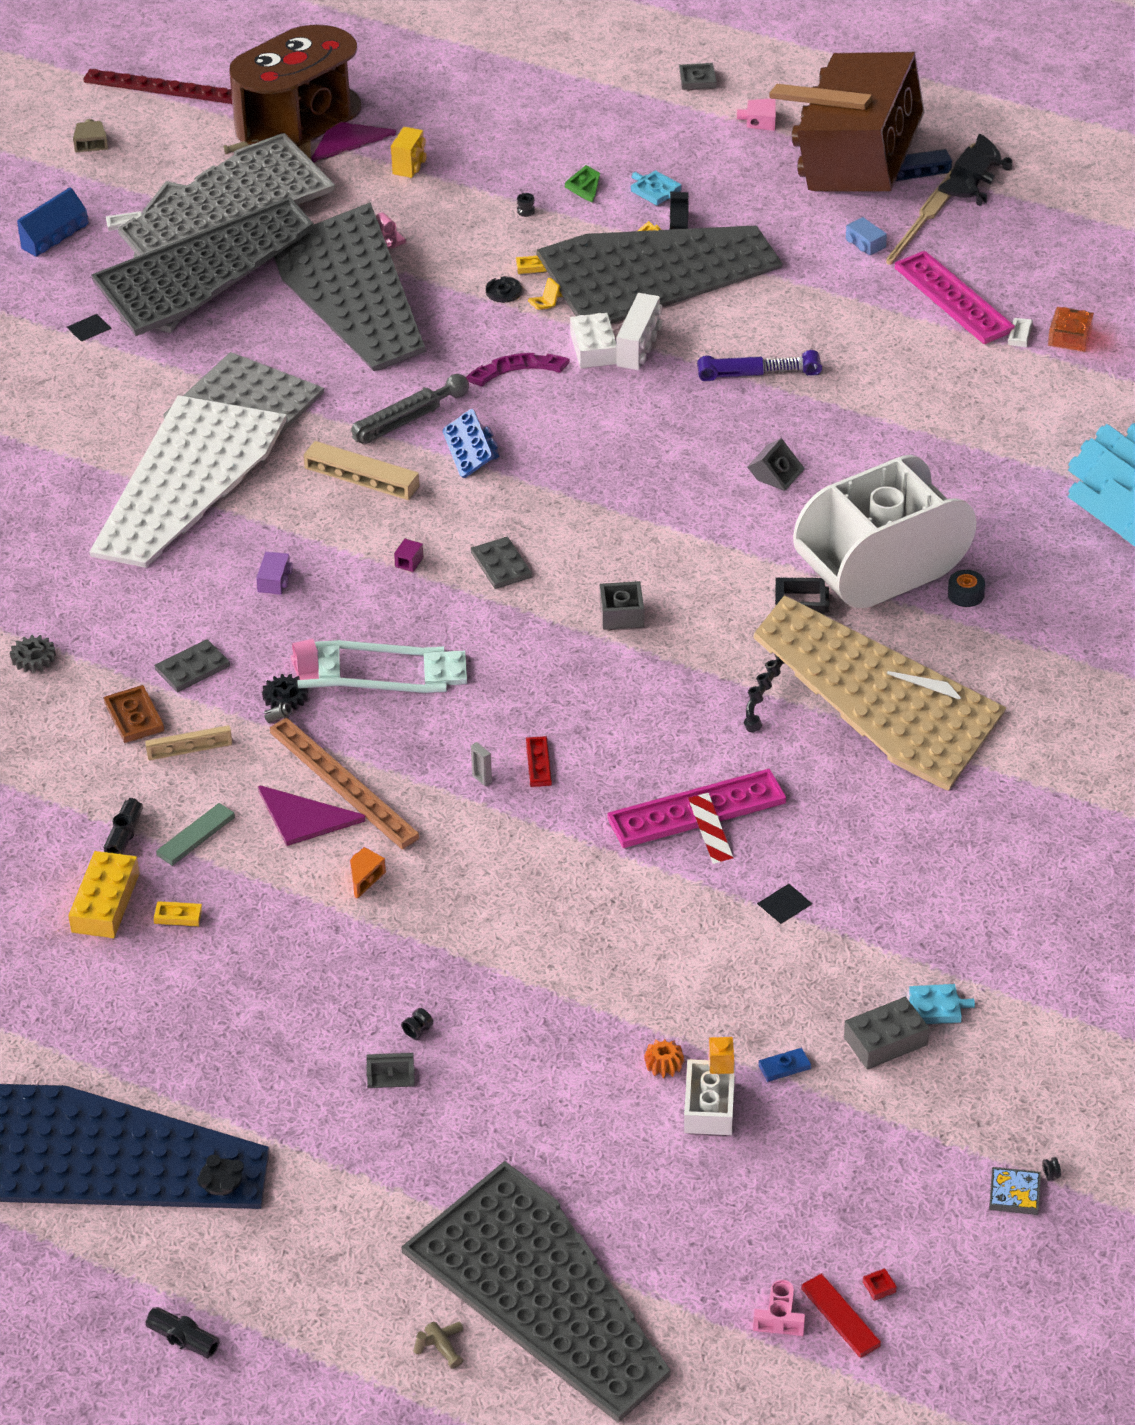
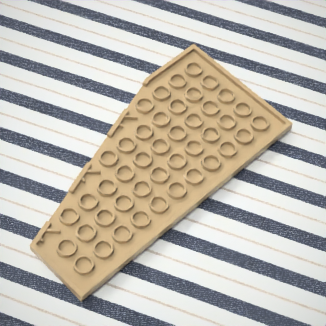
M785 595L754 633L753 638L768 652L776 654L795 672V676L816 695L820 694L841 713L840 717L862 737L866 736L888 756L887 759L891 763L948 791L1006 710L1005 706ZM891 671L948 682L961 699H956L887 674V672Z

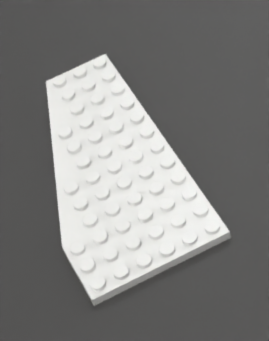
M178 395L89 552L90 557L147 568L163 553L162 550L181 533L187 532L203 517V513L221 496L225 497L243 480V476L258 462L264 461L268 457L287 421L286 414Z

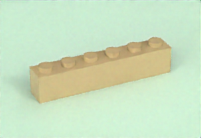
M314 441L303 454L305 469L409 500L420 487L419 472Z

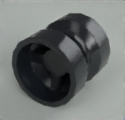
M521 193L517 196V213L520 216L529 217L535 213V207L533 206L535 198L533 194Z
M418 1008L412 1013V1017H407L401 1022V1027L406 1035L417 1040L424 1030H428L433 1026L434 1021L425 1009Z

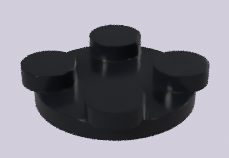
M210 1155L207 1157L206 1165L201 1169L200 1175L197 1178L198 1185L213 1195L229 1194L236 1190L242 1182L243 1163L240 1160L232 1161L230 1159H220L218 1155Z

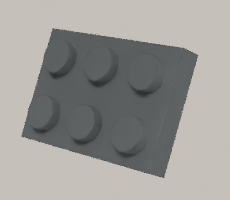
M508 536L471 547L473 557L494 589L532 578V572Z
M206 639L154 666L160 676L178 693L230 667V661Z

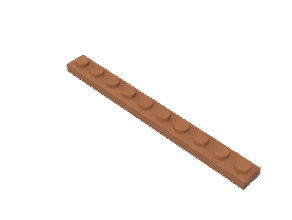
M288 718L270 727V733L355 809L364 814L372 824L398 847L404 849L419 840V833Z

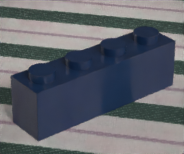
M946 149L907 154L896 181L947 174L952 169L953 160Z

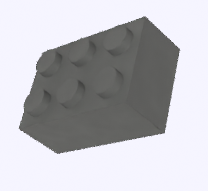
M905 996L845 1020L844 1039L868 1070L927 1046L929 1027Z

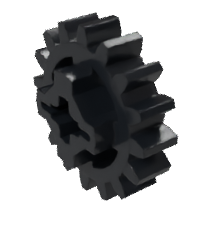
M281 674L280 678L273 676V681H266V685L263 686L262 697L265 705H270L271 709L284 702L289 703L291 708L297 710V705L303 706L304 700H308V688H298L299 676L292 678V674H289L288 677H284V674Z

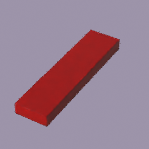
M822 1273L801 1284V1290L859 1358L881 1347V1341Z

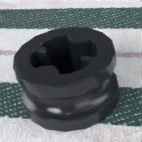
M1052 1157L1050 1161L1043 1159L1042 1168L1047 1180L1050 1181L1053 1177H1056V1179L1061 1178V1167L1056 1157Z

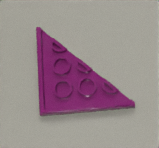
M341 122L325 132L311 161L315 163L317 160L339 155L340 152L350 151L361 147V145L383 140V138L391 135L395 136L396 129Z
M262 785L258 786V792L286 846L366 822L364 814Z

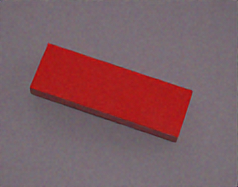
M547 736L526 737L530 787L552 786Z

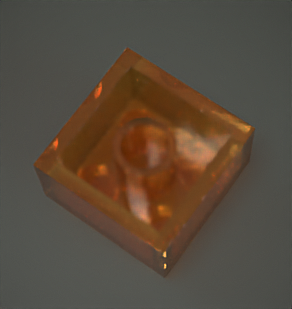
M1056 307L1049 329L1048 346L1085 352L1092 332L1094 313L1085 310L1069 309L1067 307Z

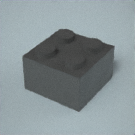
M641 581L600 584V609L603 630L644 627Z

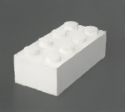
M643 293L637 294L617 335L618 367L639 370L641 364H645L646 353H650L652 342L656 341L657 330L660 331L662 327L660 296Z

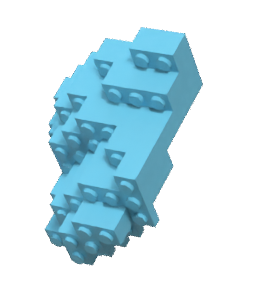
M1132 423L1128 428L1127 436H1124L1108 424L1102 425L1096 432V439L1086 440L1080 448L1082 450L1077 457L1074 456L1068 464L1070 466L1068 471L1080 479L1078 483L1075 482L1070 487L1068 498L1135 546V423Z

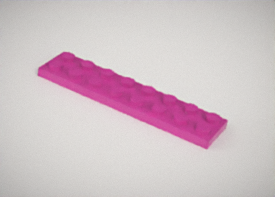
M925 250L895 262V269L981 343L987 344L1006 336L1015 328L1011 322Z
M769 768L608 812L607 819L622 848H627L699 828L688 797L709 793L718 819L721 822L786 804V796Z

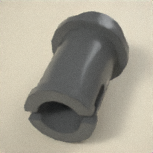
M282 702L275 708L265 710L264 714H267L264 715L265 720L268 723H272L281 718H289L292 715L290 704Z

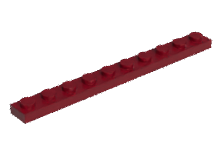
M89 69L83 78L84 83L232 104L231 89L225 87L219 88L210 85H199L98 69Z

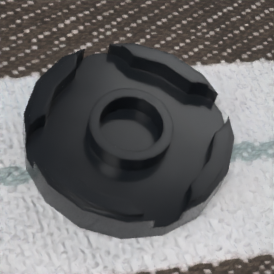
M502 276L501 279L497 280L494 278L485 287L486 296L495 302H512L521 296L522 285H520L517 279Z

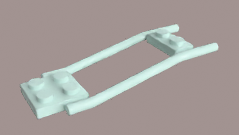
M342 640L317 641L315 645L318 650L319 679L298 680V688L346 686L418 693L447 692L446 685L467 684L465 650L444 652V646L423 648ZM339 649L424 656L425 685L340 678Z

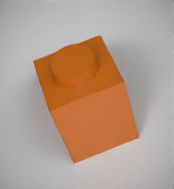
M363 847L350 859L354 897L359 898L386 873L385 858L366 847Z

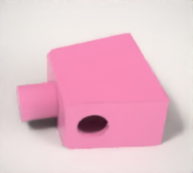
M776 99L749 100L747 109H737V120H747V128L775 131Z

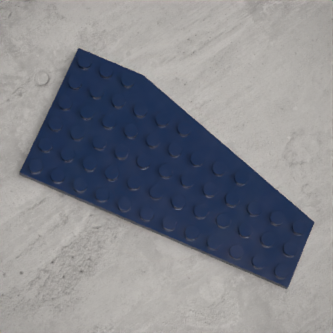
M0 1084V1202L262 1209L269 1158L268 1146L66 1085ZM218 1155L220 1159L242 1161L244 1167L242 1182L236 1190L225 1195H213L198 1185L197 1178L200 1175L201 1169L206 1165L208 1156Z

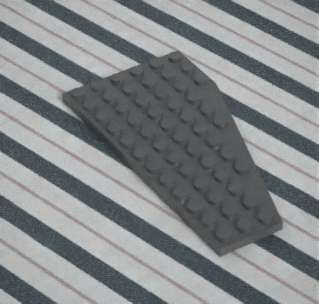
M288 197L91 274L93 282L135 336L188 316L314 230V225L292 198Z
M757 225L589 233L537 249V256L551 278L560 285L559 291L575 316L607 313L610 324L626 319L638 293L660 296V304L664 307L780 269L783 265Z

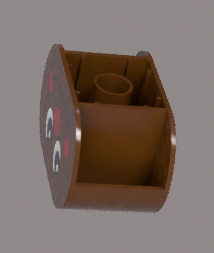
M304 25L292 28L233 59L229 67L237 138L241 142L252 145L285 133L299 147L309 140L311 141L323 135L328 129L337 124L347 122L356 117L361 111V99L356 92L349 88L347 62L357 53L355 38L347 31L338 27ZM305 108L309 110V112L299 111V109ZM247 128H250L251 135L249 137L247 136Z

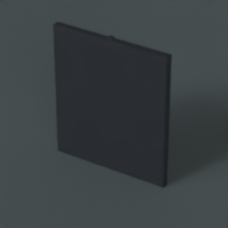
M98 314L66 327L81 342L112 329Z
M790 884L785 885L757 903L780 924L812 905L802 893L798 892Z

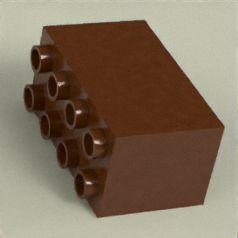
M915 52L833 53L827 67H821L818 86H812V88L871 94L873 101L865 110L812 103L804 105L801 110L800 125H794L792 129L793 146L800 147L801 150L797 164L798 175L806 177L808 190L891 191L925 113Z

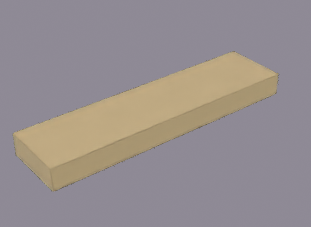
M230 725L147 740L145 745L148 760L232 745Z

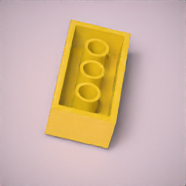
M94 851L68 915L71 933L115 938L140 874L137 856Z

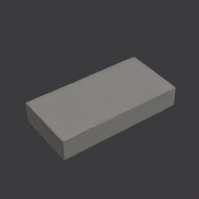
M476 742L471 745L472 776L484 786H488L492 783L491 753Z

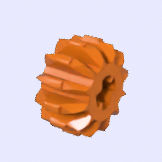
M665 1038L663 1042L655 1040L654 1044H648L647 1051L644 1054V1061L647 1071H652L654 1076L661 1073L664 1078L666 1073L673 1077L675 1071L680 1072L684 1063V1055L681 1045H676L675 1040L667 1042Z

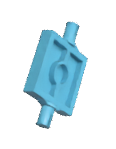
M656 170L647 175L633 172L631 176L632 179L637 180L636 183L631 185V192L656 206L670 199V192L681 191L680 183Z
M955 984L909 986V1001L926 1024L960 1023L962 1017L961 1008H975L974 998L960 999L957 995Z

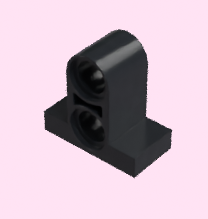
M670 192L669 230L688 229L689 192Z

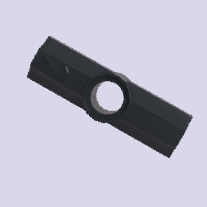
M129 798L125 800L119 814L114 816L112 820L113 827L103 847L104 852L123 854L128 841L134 837V828L143 810V804L137 799Z
M153 1307L145 1321L147 1328L165 1336L171 1345L176 1344L180 1346L179 1349L181 1350L186 1347L207 1359L214 1355L220 1344L218 1337L200 1329L197 1323L190 1317L183 1315L179 1318L160 1307Z

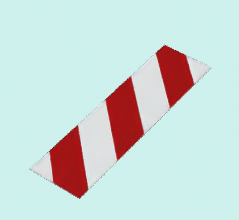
M709 793L688 797L712 863L715 864L733 859Z

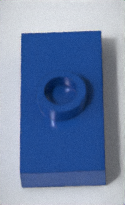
M802 1047L758 1060V1066L767 1082L811 1069V1063Z

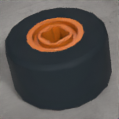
M959 570L950 576L948 580V598L952 603L961 607H973L984 599L985 579L981 574L973 570Z

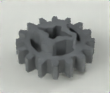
M31 635L29 639L22 637V642L17 640L15 641L16 646H11L10 658L12 665L17 666V670L24 668V672H27L29 669H32V672L35 673L36 669L39 668V670L43 671V666L50 667V662L55 661L56 651L54 643L49 642L48 637L42 639V635H39L37 638Z

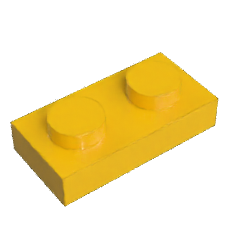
M537 255L516 257L518 274L547 272Z
M157 901L154 924L199 926L202 904Z

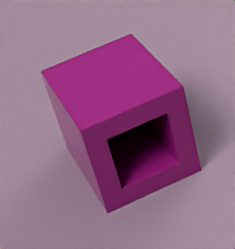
M405 538L394 552L395 567L414 572L424 558L423 543Z

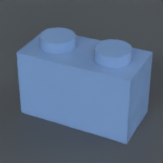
M864 217L846 225L847 241L857 246L860 251L870 256L886 248L887 233Z

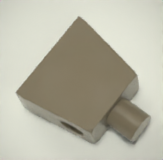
M87 119L85 122L76 124L73 135L75 153L108 150L107 136L101 121Z

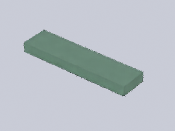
M218 803L156 850L157 856L173 866L233 820L235 813L221 803Z

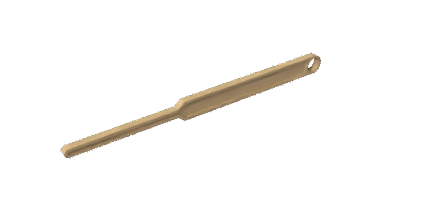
M975 143L971 144L969 147L973 148L975 146ZM952 169L950 170V172L947 174V176L943 179V181H942L940 184H942V183H944L945 181H947L948 179H950L949 176H950V173H951ZM938 187L920 208V217L887 257L886 263L888 265H892L924 223L928 219L934 218L952 195L938 191Z

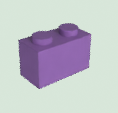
M265 551L256 577L258 592L282 595L283 589L288 587V574H292L293 563L290 562L289 554Z

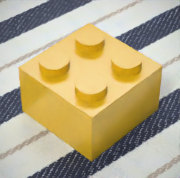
M409 127L402 128L391 145L392 174L413 178L415 173L419 172L420 165L425 163L427 157L424 151L426 138H424L423 130Z

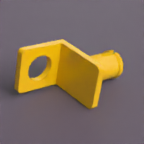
M548 278L543 297L529 298L528 302L538 310L555 307L557 298L563 297L559 291L560 285L552 278Z

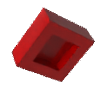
M885 1268L863 1276V1284L874 1301L896 1293L897 1286Z

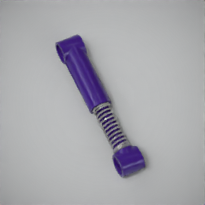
M807 350L801 357L797 356L796 358L793 357V359L792 357H787L786 359L785 357L783 359L780 357V359L776 358V360L775 358L773 360L766 358L765 360L762 356L714 359V357L706 355L700 357L697 361L698 374L702 381H713L721 377L763 375L764 371L765 373L767 371L769 373L772 371L773 373L774 371L777 372V370L779 372L780 370L782 372L789 370L790 372L796 369V372L797 370L802 371L807 376L818 375L822 371L820 354L815 350Z

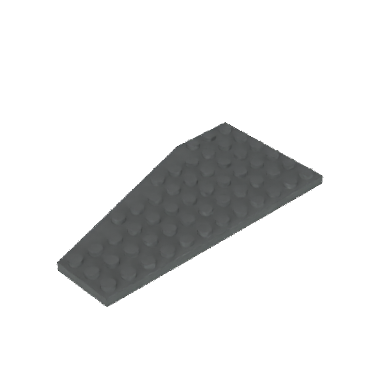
M371 202L314 224V230L274 256L282 281L373 371L381 370L426 352Z
M506 1161L502 1162L401 1246L402 1253L617 1423L624 1419L670 1377L669 1367L655 1346L651 1345L635 1321V1316L617 1289L613 1288L581 1235L575 1231L560 1208L559 1202Z

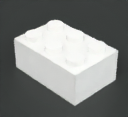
M597 313L570 317V333L580 368L617 364V344L608 314Z
M688 1059L684 1133L732 1135L735 1062L734 1074H710L709 1060Z

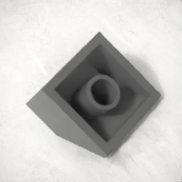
M782 438L766 445L747 466L757 481L783 491L805 469Z

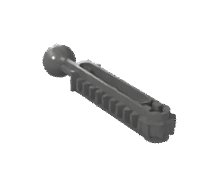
M457 373L448 377L445 386L432 391L428 387H423L421 391L362 420L356 421L351 427L352 438L356 442L367 444L400 426L435 411V409L440 407L439 400L449 395L455 398L463 397L468 392L469 382L464 375Z

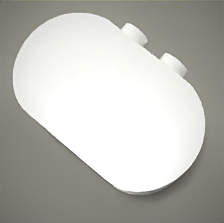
M905 455L829 485L816 493L804 506L797 519L793 542L797 553L846 604L855 608H868L938 579L954 568L966 554L976 532V515L973 508L966 501L957 498L947 499L932 484L930 469L921 458L914 455Z

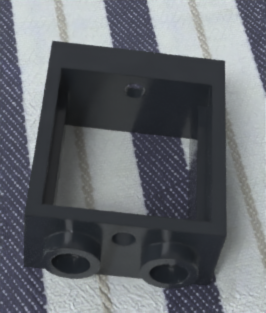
M775 578V606L783 598L784 593L819 594L820 602L799 603L825 615V612H829V600H825L829 599V586H825V581L822 578Z

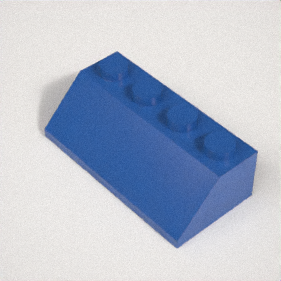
M69 187L17 220L21 249L37 257L89 224L87 209L73 188Z

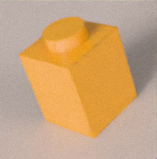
M709 1037L710 1074H734L733 1037Z

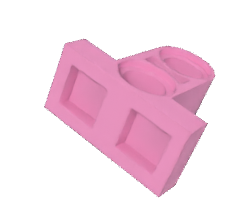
M378 213L376 218L388 250H390L389 248L392 249L405 244L406 239L397 232L396 223L385 213Z
M314 639L292 643L293 655H291V661L297 676L300 677V680L319 679L318 656Z
M778 1280L772 1284L769 1310H754L753 1331L804 1335L805 1314L792 1313L794 1288L789 1281Z

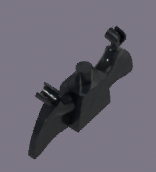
M979 134L973 148L969 146L954 164L949 176L950 179L940 184L938 191L957 197L969 198L976 196V204L982 206V201L987 203V194L980 192L977 186L981 180L991 185L996 176L988 171L989 166L1002 165L1004 170L1010 171L1012 170V159L1006 157L1002 160L996 146L984 135Z

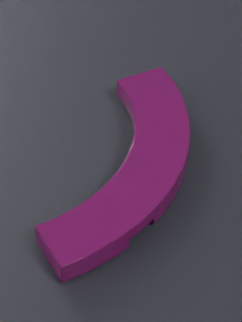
M535 353L512 354L494 359L492 363L485 366H479L468 374L466 378L469 383L483 387L491 379L515 370L545 369L561 373L570 363V359L554 354H546V356L535 355Z

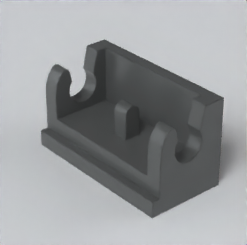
M414 1053L366 1054L367 1088L415 1087Z

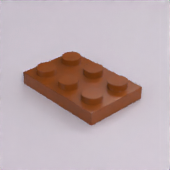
M144 685L103 697L104 704L124 743L165 731L164 724Z

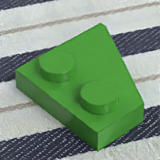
M585 165L565 182L564 187L583 199L593 202L600 173Z

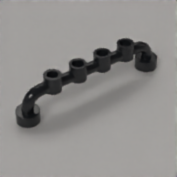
M774 654L776 660H770L765 664L767 673L757 676L756 680L759 686L751 687L748 690L750 699L746 705V719L743 722L748 732H755L762 727L760 717L754 715V708L756 704L763 701L764 692L772 687L771 681L774 677L781 674L780 668L782 664H785L776 654Z

